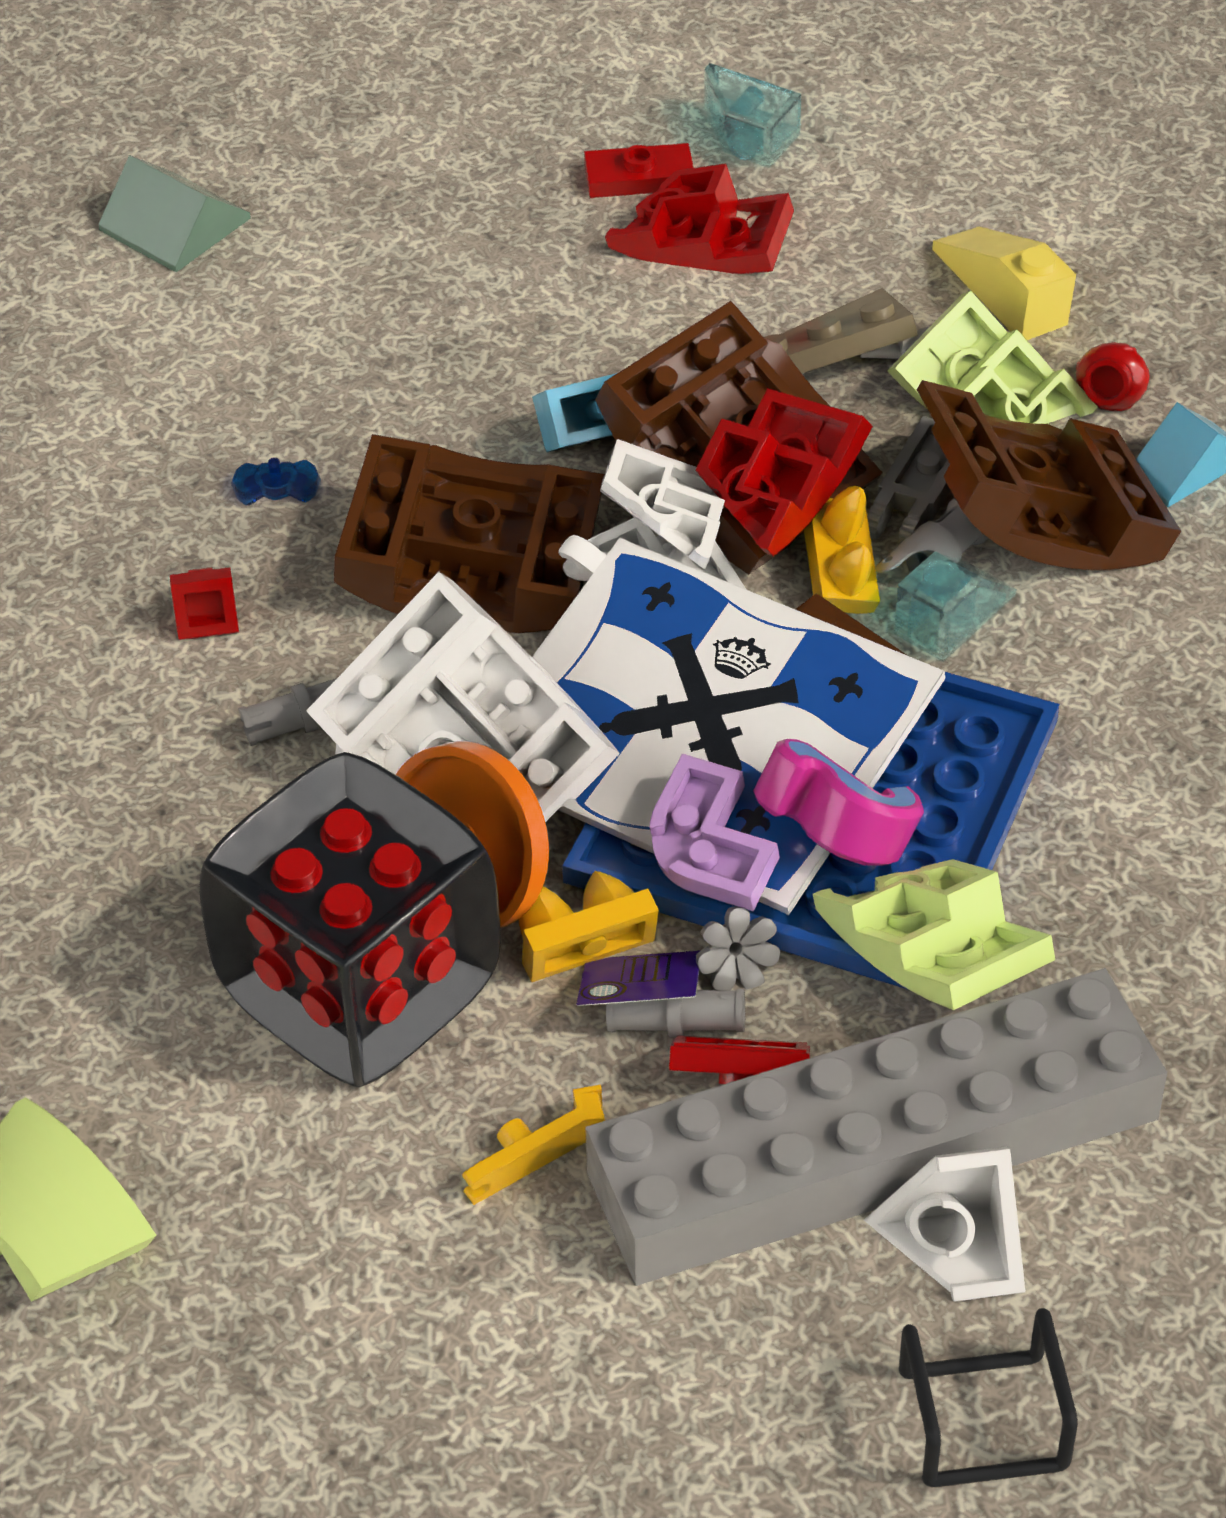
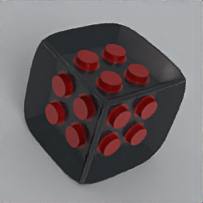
M343 752L326 758L307 769L233 827L215 845L201 869L199 895L207 946L214 970L228 993L248 1015L282 1042L328 1075L352 1086L362 1087L380 1079L415 1053L475 999L491 978L499 960L501 932L496 874L492 860L482 843L470 829L438 803L397 775L362 756Z

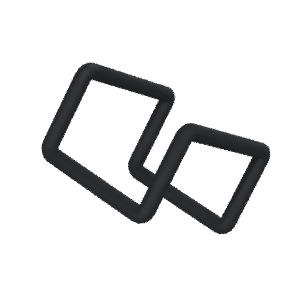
M1040 1308L1035 1313L1030 1350L925 1363L917 1328L912 1324L903 1327L899 1373L904 1378L913 1379L926 1436L922 1479L927 1486L944 1487L1056 1473L1070 1466L1078 1419L1054 1323L1048 1309ZM1046 1352L1062 1416L1057 1457L938 1472L941 1433L928 1377L1032 1365L1039 1362Z

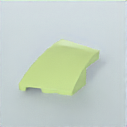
M972 291L961 294L887 370L926 409L927 407L917 391L921 380L971 392L985 415L1015 422L1049 424L1074 414H1078L1080 417L1094 413L1098 408L1065 369L1054 371L1018 330L1007 332Z
M947 860L922 866L913 871L896 872L875 877L874 891L849 897L833 893L831 888L813 893L815 910L858 954L903 987L951 1010L976 1000L1055 960L1052 935L1005 921L998 872L958 860Z
M25 1097L15 1102L0 1123V1255L4 1256L32 1302L147 1247L157 1235L128 1193L90 1148L44 1108Z

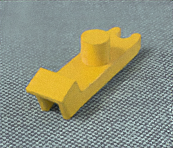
M601 1084L573 1089L574 1110L534 1132H531L523 1120L519 1118L505 1123L497 1134V1140L504 1148L478 1162L462 1174L463 1179L468 1184L463 1192L472 1204L479 1203L586 1143L585 1127L606 1121L602 1106Z

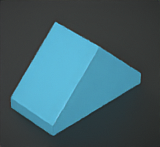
M1176 402L1136 458L1166 507H1170L1226 474V432L1212 421Z

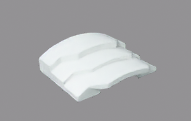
M440 572L424 586L306 710L336 743L335 755L347 752L362 756L379 764L395 775L400 767L413 755L431 747L456 741H468L487 746L507 758L521 772L537 797L545 822L569 798L575 800L620 754L603 732L557 682L453 580Z

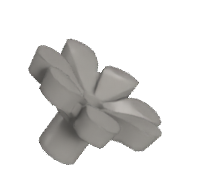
M738 906L728 908L725 914L724 925L710 921L701 930V934L709 946L696 954V963L703 974L711 973V984L718 991H731L736 979L740 980L746 990L764 984L765 978L758 967L759 965L771 967L779 960V948L766 942L776 934L777 927L771 919L762 916L750 921V913L745 908Z

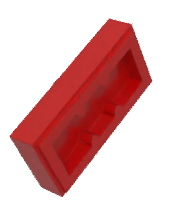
M689 143L655 146L634 145L628 148L584 151V166L589 198L654 193L659 189L660 184L676 170L694 168Z
M677 1035L676 1038H673L670 1045L669 1070L719 1073L718 1083L724 1085L809 1059L810 1046H807V1042Z

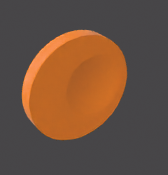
M468 741L449 742L422 750L413 755L400 767L396 775L450 812L479 839L492 860L496 874L500 929L516 922L531 909L541 893L549 861L546 823L540 804L531 786L521 772L507 758L497 751L478 743Z

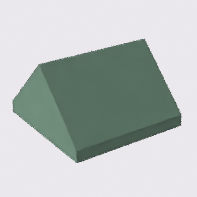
M129 155L98 226L99 231L172 271L178 272L251 219L250 212L175 172Z

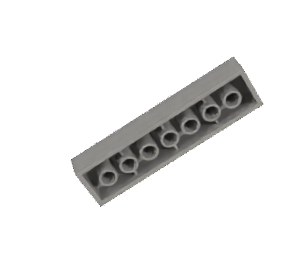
M1106 968L586 1126L587 1174L633 1281L638 1286L873 1211L937 1155L1007 1146L1010 1148L1012 1166L1159 1120L1167 1071Z

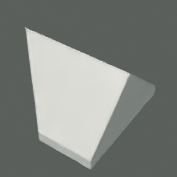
M1007 1146L935 1156L864 1219L867 1224L951 1292L954 1302L1025 1292L1010 1148Z

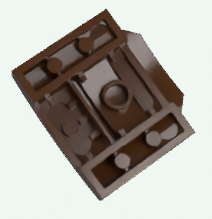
M732 301L606 380L595 399L616 441L619 439L695 467L698 466L721 418L749 426L767 388L830 406L802 375L782 345L765 339ZM862 448L830 498H835L836 495L850 486H858L865 489L883 474ZM723 505L715 541L727 560L749 575L791 546L793 541L804 533V529L786 547L772 556L765 553L756 544L751 535Z
M921 380L917 391L935 422L931 431L950 463L943 477L963 513L983 535L997 545L1029 560L1069 569H1123L1165 559L1180 535L1181 529L1118 430L1072 418L1068 420L1063 430L1049 424L1024 423L995 418L983 413L971 392Z
M372 434L336 550L334 583L375 606L399 614L424 586L440 572L453 580L506 632L528 633L552 630L581 591L584 581H578L566 575L563 565L567 559L559 555V549L566 539L572 535L582 537L585 540L593 537L602 496L600 488L605 474L550 464L533 465L493 461L451 451L437 445L430 446L427 443Z

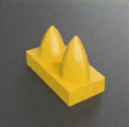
M850 486L836 495L835 498H829L822 509L804 528L813 595L817 593L845 613H874L880 603L866 511V496L861 487Z
M594 871L584 890L583 910L573 913L569 905L557 894L543 886L531 909L519 919L523 938L522 964L531 982L655 941L659 909L649 889L634 893L621 880L611 875Z

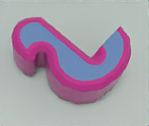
M784 739L776 743L754 788V794L758 803L775 817L785 815L801 824L807 836L820 847L840 858L861 865L883 866L898 862L924 814L919 795L909 786L886 788L882 793H879L812 745L796 739Z

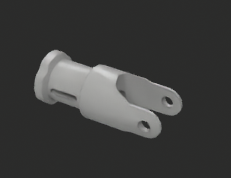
M955 497L949 501L945 514L935 522L922 524L875 566L877 573H885L895 569L906 560L911 574V586L892 601L893 608H902L916 601L960 563L962 553L971 545H979L989 539L970 522L961 510Z

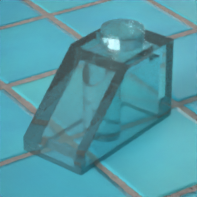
M712 63L705 67L704 109L723 151L741 160H748L770 168L800 135L801 94Z
M934 551L897 585L894 634L944 662L1016 595V589L967 561Z

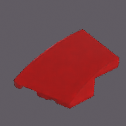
M726 163L676 170L660 184L656 192L647 196L636 206L637 218L623 229L612 227L607 231L605 239L610 249L642 261L733 274L773 272L794 213V208L789 193L738 199ZM737 211L750 212L751 214L747 220L753 216L758 217L749 228L747 220L736 217Z
M767 388L749 426L721 418L695 471L719 498L725 500V507L751 535L756 544L765 553L774 556L786 547L826 504L855 461L873 426L862 415Z

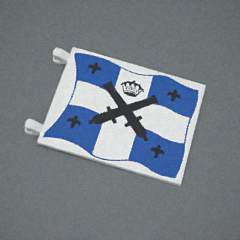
M576 535L568 537L559 549V555L567 559L563 565V570L567 576L578 581H587V583L532 658L575 701L620 754L575 800L569 798L558 810L654 854L652 835L649 828L650 819L655 805L682 754L742 771L745 787L725 827L777 843L780 858L759 902L789 915L830 852L809 838L801 824L785 815L777 817L771 815L756 799L754 788L776 743L784 739H796L808 743L873 789L945 680V671L622 538L617 540L606 555L582 537Z

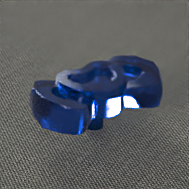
M271 458L268 460V463H261L259 465L244 463L236 469L231 486L236 498L244 505H251L263 497L271 500H280L287 496L305 503L316 496L321 486V478L315 465L308 460H301L296 463H280L278 458Z

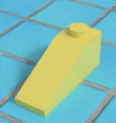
M975 227L933 241L932 250L1010 332L1018 330L1026 340L1068 325L1076 274L1046 243L983 227Z

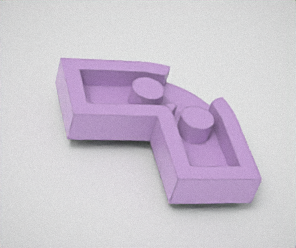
M682 754L655 805L650 819L649 828L657 863L672 882L685 890L754 911L780 858L777 843L725 827L745 787L742 771Z

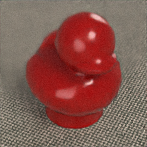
M1110 342L1095 346L1082 356L1075 368L1076 383L1098 408L1107 411H1124L1132 408L1145 394L1150 379L1149 370L1144 359L1138 354L1135 347L1125 343Z

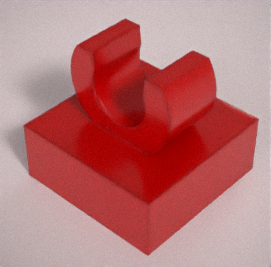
M231 567L188 570V573L170 575L178 640L239 632Z

